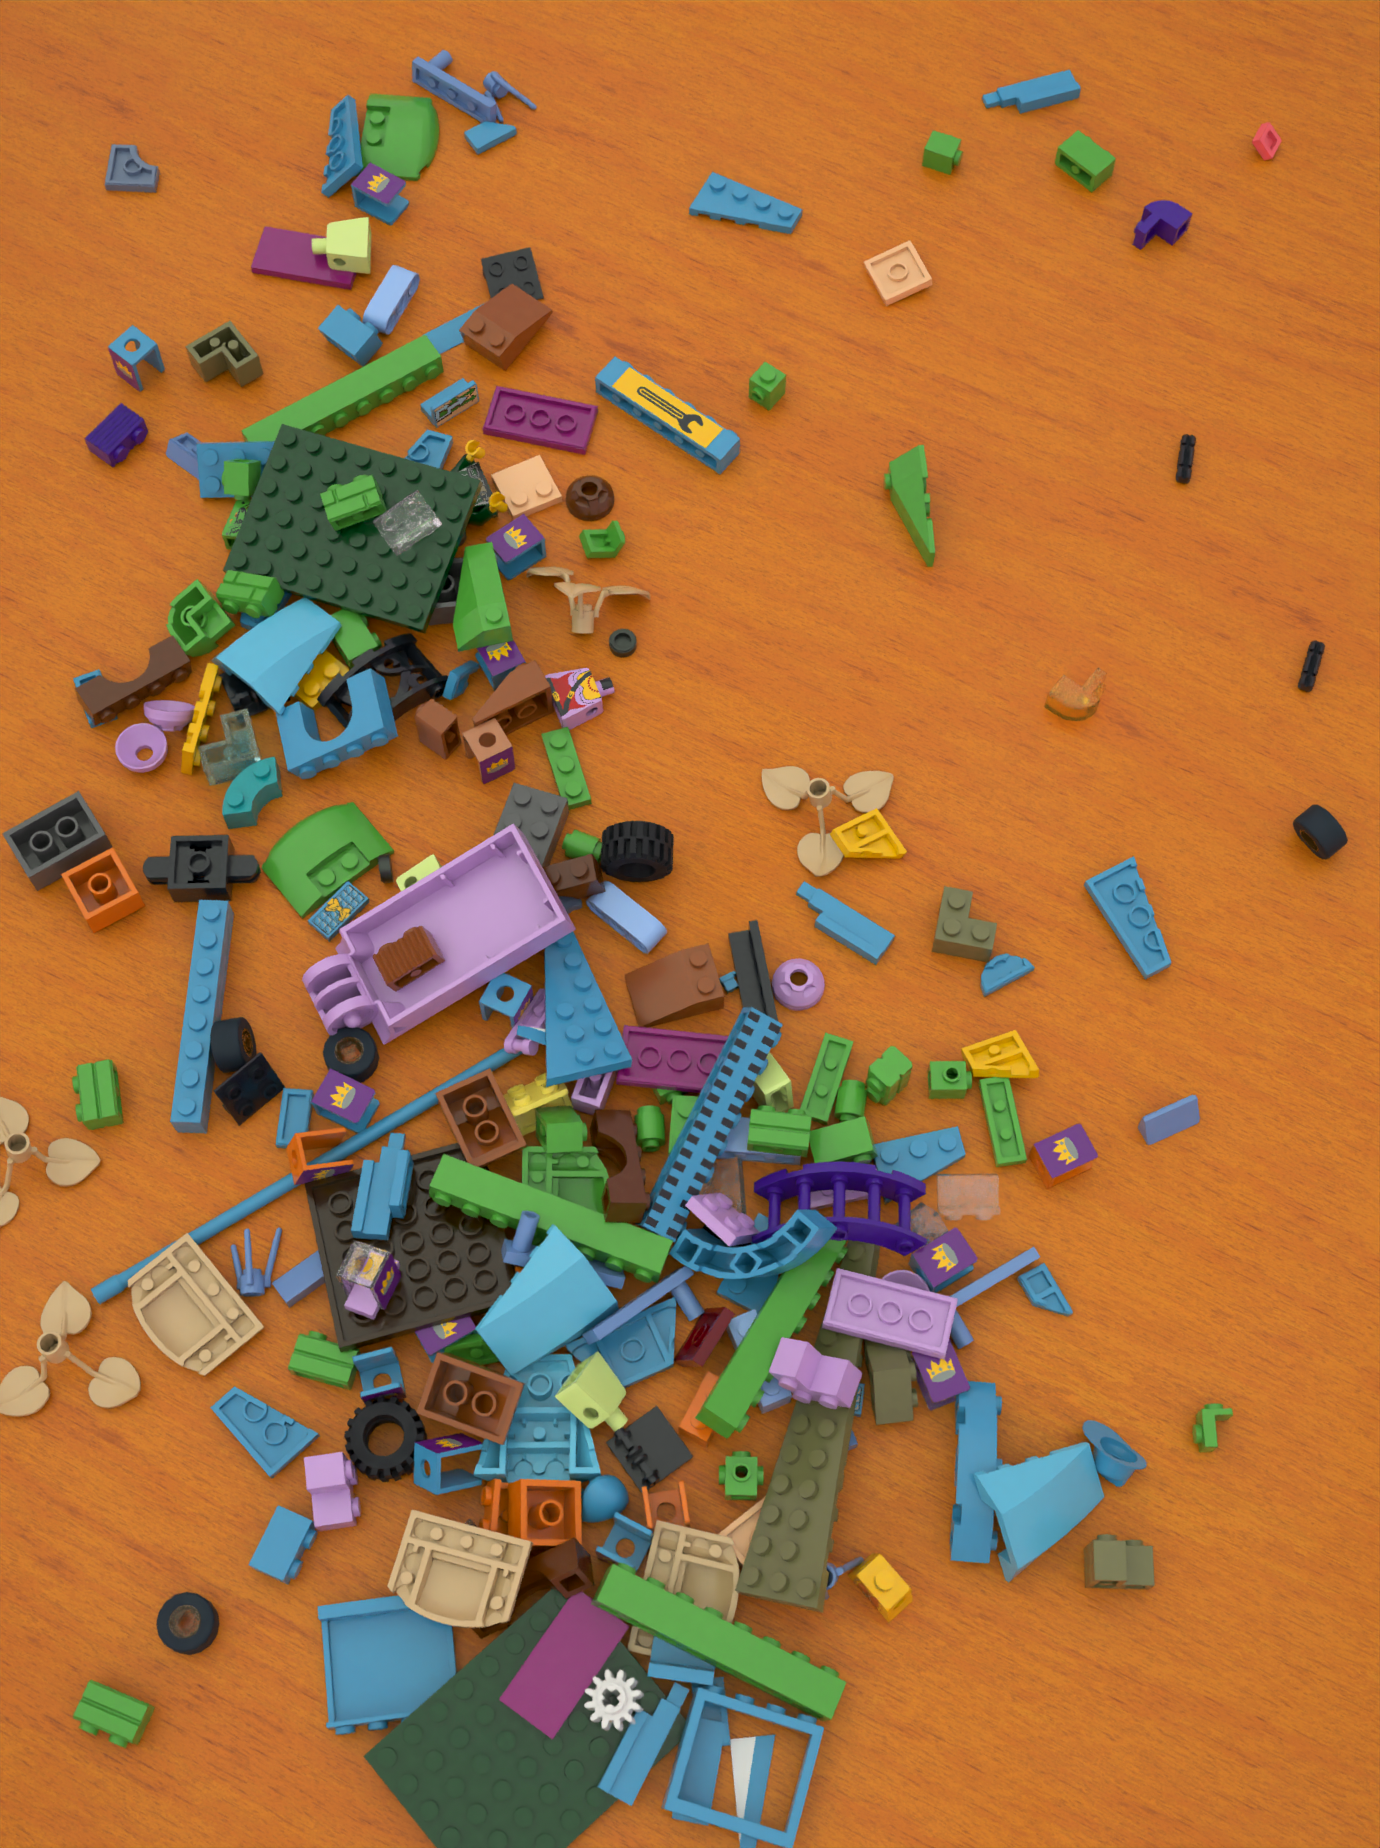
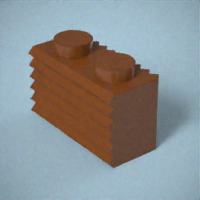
M430 699L426 704L423 703L418 707L414 719L415 724H417L420 742L445 760L448 759L461 744L456 714H452V711H448L447 708L439 705V702H435L434 699Z
M423 926L408 929L402 938L396 942H390L381 946L378 953L372 956L386 985L395 992L445 961L433 935Z

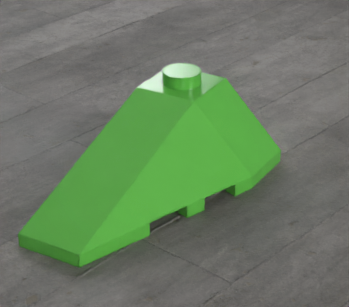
M918 445L889 462L888 473L884 474V488L889 490L890 499L927 567H933L935 558L932 518H927L930 516V493H926L928 471L924 445Z
M492 542L467 546L464 550L453 620L458 652L513 641Z

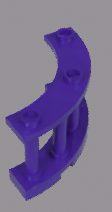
M819 1162L804 1164L803 1170L789 1173L787 1169H783L754 1182V1192L769 1201L768 1229L752 1236V1242L755 1244L773 1237L772 1235L786 1224L780 1225L782 1201L798 1195V1209H810L811 1192L833 1190V1217L825 1218L838 1228L829 1240H852L871 1243L893 1250L903 1256L927 1244L926 1238L911 1231L910 1202L926 1194V1184L902 1172L892 1170L890 1174L877 1171L876 1165L857 1162ZM845 1190L868 1193V1219L845 1217ZM880 1196L898 1203V1226L880 1221Z

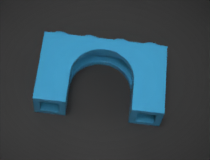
M370 668L346 679L352 702V717L344 732L333 740L321 741L314 710L299 701L285 707L286 709L281 716L276 713L287 770L301 779H309L320 771L340 765V762L351 757H359L365 751L383 746L389 740L398 737L388 690L383 676Z

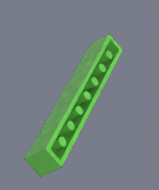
M423 335L241 430L244 441H275L282 424L325 436V434L334 429L345 426L351 420L368 414L372 409L391 402L395 397L412 391L425 381L436 378L444 372L441 355L428 337Z
M443 1154L429 1186V1197H432L433 1201L446 1207L453 1205L461 1208V1211L468 1216H482L490 1219L493 1225L500 1228H507L508 1226L517 1230L522 1211L535 1212L540 1218L533 1239L537 1237L545 1240L548 1236L546 1232L554 1224L588 1261L598 1260L605 1263V1266L613 1271H627L634 1274L636 1279L646 1283L651 1281L658 1283L673 1242L671 1239L628 1223L605 1222L604 1214L446 1154Z
M829 1240L806 1262L781 1274L695 1418L726 1439L735 1430L739 1433L742 1431L750 1418L745 1413L750 1405L754 1408L756 1407L765 1392L760 1389L764 1381L769 1383L774 1377L769 1373V1369L781 1337L790 1338L793 1332L798 1334L807 1321V1318L803 1316L807 1308L812 1311L821 1297L817 1293L821 1285L823 1287L827 1286L835 1273L831 1270L834 1262L839 1264L847 1253L848 1248L844 1247L847 1240Z
M619 1562L618 1565L612 1564L607 1568L592 1600V1605L823 1722L832 1720L847 1683L838 1678L839 1673L827 1666L818 1668L810 1664V1658L800 1652L792 1651V1654L780 1649L782 1644L775 1639L767 1636L761 1639L751 1634L752 1629L749 1626L737 1621L731 1624L723 1620L721 1612L710 1607H705L704 1610L694 1605L695 1600L681 1592H677L674 1595L664 1590L665 1584L654 1578L648 1577L647 1580L638 1577L635 1575L636 1570L629 1565Z

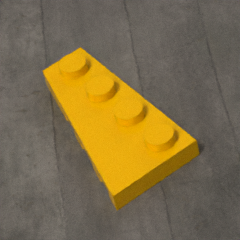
M207 664L199 692L200 701H196L192 723L189 725L186 743L184 742L182 749L181 773L192 775L194 766L200 767L203 750H199L200 743L207 740L210 727L205 725L207 716L213 717L216 701L212 700L213 693H219L222 683V677L218 676L219 665Z

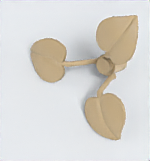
M536 567L527 571V578L536 574L558 576L565 581L554 583V587L569 598L572 632L593 633L594 617H599L600 607L607 596L638 593L650 600L648 592L631 586L602 587L601 591V587L595 585L570 583L569 575H574V571L561 567ZM601 591L594 610H592L591 604H583V593ZM578 596V604L575 606L574 598Z
M785 766L774 769H762L764 792L768 800L776 808L793 810L798 807L801 798L806 800L808 797L810 803L817 808L820 834L809 833L799 841L797 854L801 864L815 876L819 877L833 872L844 857L830 836V833L826 834L823 808L831 803L832 795L845 802L852 801L855 810L861 813H868L876 808L880 810L888 801L894 781L893 774L888 772H859L850 776L843 785L844 792L847 795L845 796L837 791L835 786L830 787L829 783L823 778H815L810 781L806 771L799 767Z
M0 1097V1145H5L8 1160L4 1186L2 1188L0 1186V1227L9 1223L19 1209L17 1195L7 1191L10 1187L14 1163H23L31 1155H35L42 1162L48 1163L46 1166L48 1178L60 1186H73L82 1182L100 1164V1158L92 1148L70 1138L53 1141L48 1147L49 1157L44 1156L37 1150V1147H31L30 1140L25 1134L29 1124V1116L25 1108L19 1103Z
M63 1281L52 1293L41 1315L40 1325L44 1333L37 1341V1349L42 1354L38 1358L41 1362V1375L32 1366L16 1367L6 1375L0 1384V1413L12 1417L28 1416L39 1411L46 1404L50 1397V1389L43 1381L47 1378L48 1361L60 1363L67 1358L95 1377L89 1384L88 1393L91 1400L102 1408L121 1406L137 1397L141 1391L139 1374L125 1359L119 1357L106 1358L100 1364L97 1372L69 1351V1345L65 1341L67 1334L75 1335L82 1332L90 1322L92 1309L87 1299L66 1281Z

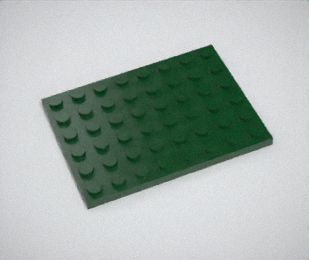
M282 424L223 571L227 573L228 570L274 577L284 592L426 633L483 484L479 479ZM359 475H373L380 487L387 513L335 531L329 523L320 494L326 492L332 485L341 484L343 486L351 483Z
M551 1589L364 1755V1758L436 1848H566L618 1800V1798L597 1786L629 1725L628 1721H623L622 1731L617 1730L614 1723H612L608 1731L604 1730L601 1726L603 1719L598 1723L592 1722L590 1717L595 1710L590 1711L586 1709L584 1704L592 1701L593 1698L585 1692L555 1737L551 1739L499 1700L569 1599H566L557 1590ZM619 1641L596 1677L604 1681L607 1669L613 1673L614 1678L617 1677V1673L620 1670L626 1673V1681L634 1677L638 1683L633 1690H640L644 1693V1696L641 1699H636L635 1703L640 1705L644 1712L652 1716L660 1699L666 1700L667 1697L652 1678L647 1677V1672L622 1642ZM592 1681L587 1689L595 1690L597 1685ZM613 1694L608 1698L611 1705L614 1707L618 1705L619 1700L616 1695ZM680 1712L651 1768L680 1742L686 1721Z

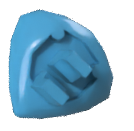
M608 1474L598 1475L589 1480L586 1489L581 1487L582 1521L590 1523L606 1521L614 1518L615 1512L621 1513L626 1508L629 1502L628 1491L616 1476Z

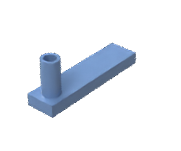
M442 50L428 62L419 56L412 61V81L481 123L485 121L496 123L497 103L442 71L452 63V56L448 51Z
M526 1210L522 1211L514 1239H504L501 1249L504 1263L525 1267L531 1259L529 1255L536 1247L531 1244L540 1218L537 1213ZM595 1259L588 1261L606 1286L622 1289L625 1281L623 1270L621 1272L613 1271L607 1268L605 1263Z
M1032 1247L949 1297L958 1299L956 1306L958 1307L1040 1258V1255L1035 1247ZM955 1310L950 1336L957 1348L960 1349L974 1341L958 1311Z
M682 1266L583 1333L582 1335L588 1345L601 1340L668 1292H671L673 1297H675L689 1321L700 1316L705 1311L686 1283V1280L693 1276L694 1273L687 1266Z

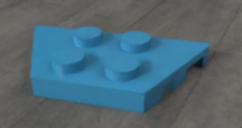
M673 1297L641 1311L595 1343L588 1345L584 1337L566 1344L567 1351L580 1362L598 1351L624 1388L674 1367L676 1299Z

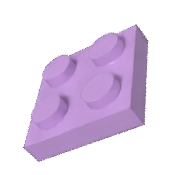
M722 1193L692 1196L685 1205L728 1246L752 1242V1236L760 1233L754 1227V1221L746 1214L739 1213L732 1207L733 1202Z

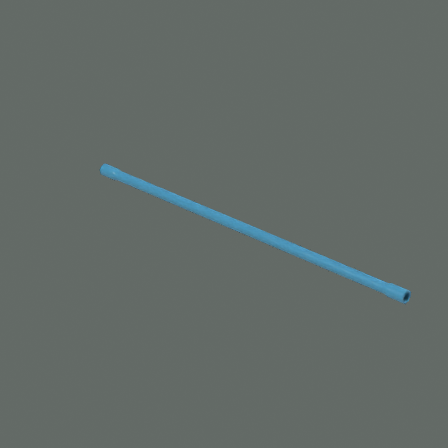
M502 1048L308 1162L307 1165L337 1162L345 1159L438 1104L436 1092L489 1068L491 1071H494L523 1053L519 1051L517 1054H511ZM291 1172L188 1234L199 1245L301 1184L294 1185ZM176 1241L120 1274L113 1275L91 1288L97 1302L102 1304L124 1291L128 1287V1280Z

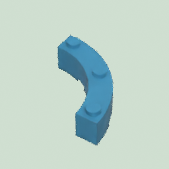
M797 1209L790 1220L772 1235L773 1237L761 1243L744 1247L737 1245L728 1246L724 1241L714 1237L705 1229H684L669 1254L690 1269L701 1271L717 1278L748 1279L769 1277L789 1271L806 1262L829 1241L838 1228L815 1209Z
M968 1381L970 1389L957 1394L955 1399V1435H958V1445L955 1452L954 1486H956V1504H953L949 1538L950 1559L953 1561L989 1563L991 1550L996 1551L997 1531H993L994 1509L981 1501L973 1473L980 1471L992 1472L997 1470V1466L1002 1465V1459H997V1415H1001L1002 1396H996L995 1383Z

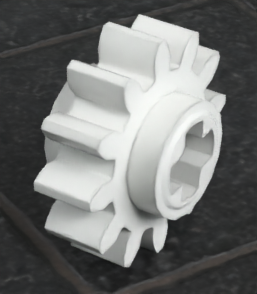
M607 1669L604 1681L596 1676L593 1677V1681L597 1685L595 1690H585L593 1698L592 1701L584 1704L586 1709L590 1711L595 1710L590 1720L598 1723L603 1719L601 1726L606 1731L611 1728L612 1723H614L617 1730L622 1731L624 1720L635 1724V1719L631 1715L632 1712L643 1711V1708L635 1702L636 1699H641L644 1693L640 1690H633L638 1681L634 1677L626 1681L627 1675L623 1670H620L617 1673V1677L614 1678L613 1673ZM613 1694L619 1700L618 1705L615 1707L608 1700Z

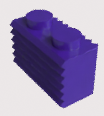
M120 403L84 439L89 451L110 466L115 467L116 463L126 459L130 449H133L135 445L145 440L148 429L142 417L127 406H124L123 403Z

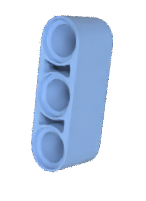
M393 265L368 304L363 315V324L368 321L379 332L389 335L418 288L419 274Z
M604 881L606 892L590 896L586 900L587 906L594 914L636 948L648 954L667 934L665 926L614 884Z

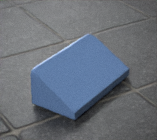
M188 432L170 439L166 456L199 480L196 443L200 441Z
M1192 1094L1142 1117L1138 1129L1146 1144L1152 1145L1198 1124L1200 1116L1196 1095Z
M316 1251L272 1282L289 1308L325 1283L319 1251Z

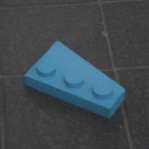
M235 1386L210 1407L271 1479L320 1437L319 1433L301 1425L294 1419L269 1407L267 1404Z

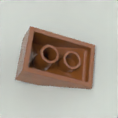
M511 284L477 308L459 331L465 345L506 371L553 311L514 284Z
M534 660L530 663H522L506 676L472 718L474 727L496 718L505 735H508L554 712L551 686L537 662Z
M709 943L680 950L625 974L638 1027L648 1028L724 1008V994Z
M490 1068L435 1093L439 1106L467 1163L482 1168L527 1147Z
M437 1352L416 1413L504 1445L525 1383L454 1354Z

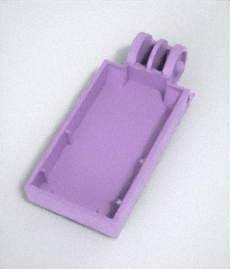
M513 823L340 928L339 933L342 939L335 948L338 954L327 957L311 966L304 973L302 981L329 1035L337 1034V1030L340 1028H363L372 1022L383 1045L576 930L525 834ZM423 926L433 935L445 961L395 992L386 985L372 956L378 953L381 946L390 942H396L402 938L408 929Z

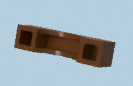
M173 635L149 648L150 660L148 667L137 679L130 682L117 683L99 675L75 688L79 703L95 726L100 723L110 722L121 711L135 708L140 704L141 700L150 695H159L164 691L165 687L174 682L180 683L192 673L191 661Z
M592 854L542 867L558 897L565 896L581 899L606 892L601 866Z
M595 1109L590 1126L592 1146L596 1147L599 1152L598 1154L613 1161L620 1171L619 1174L607 1178L601 1197L605 1222L641 1223L645 1210H649L650 1194L645 1192L644 1188L646 1172L640 1166L642 1151L641 1146L636 1144L637 1124L632 1122L630 1110Z
M574 1537L528 1559L510 1621L472 1629L482 1639L508 1627L517 1607L528 1596L537 1591L554 1589L567 1599L594 1586L591 1556Z

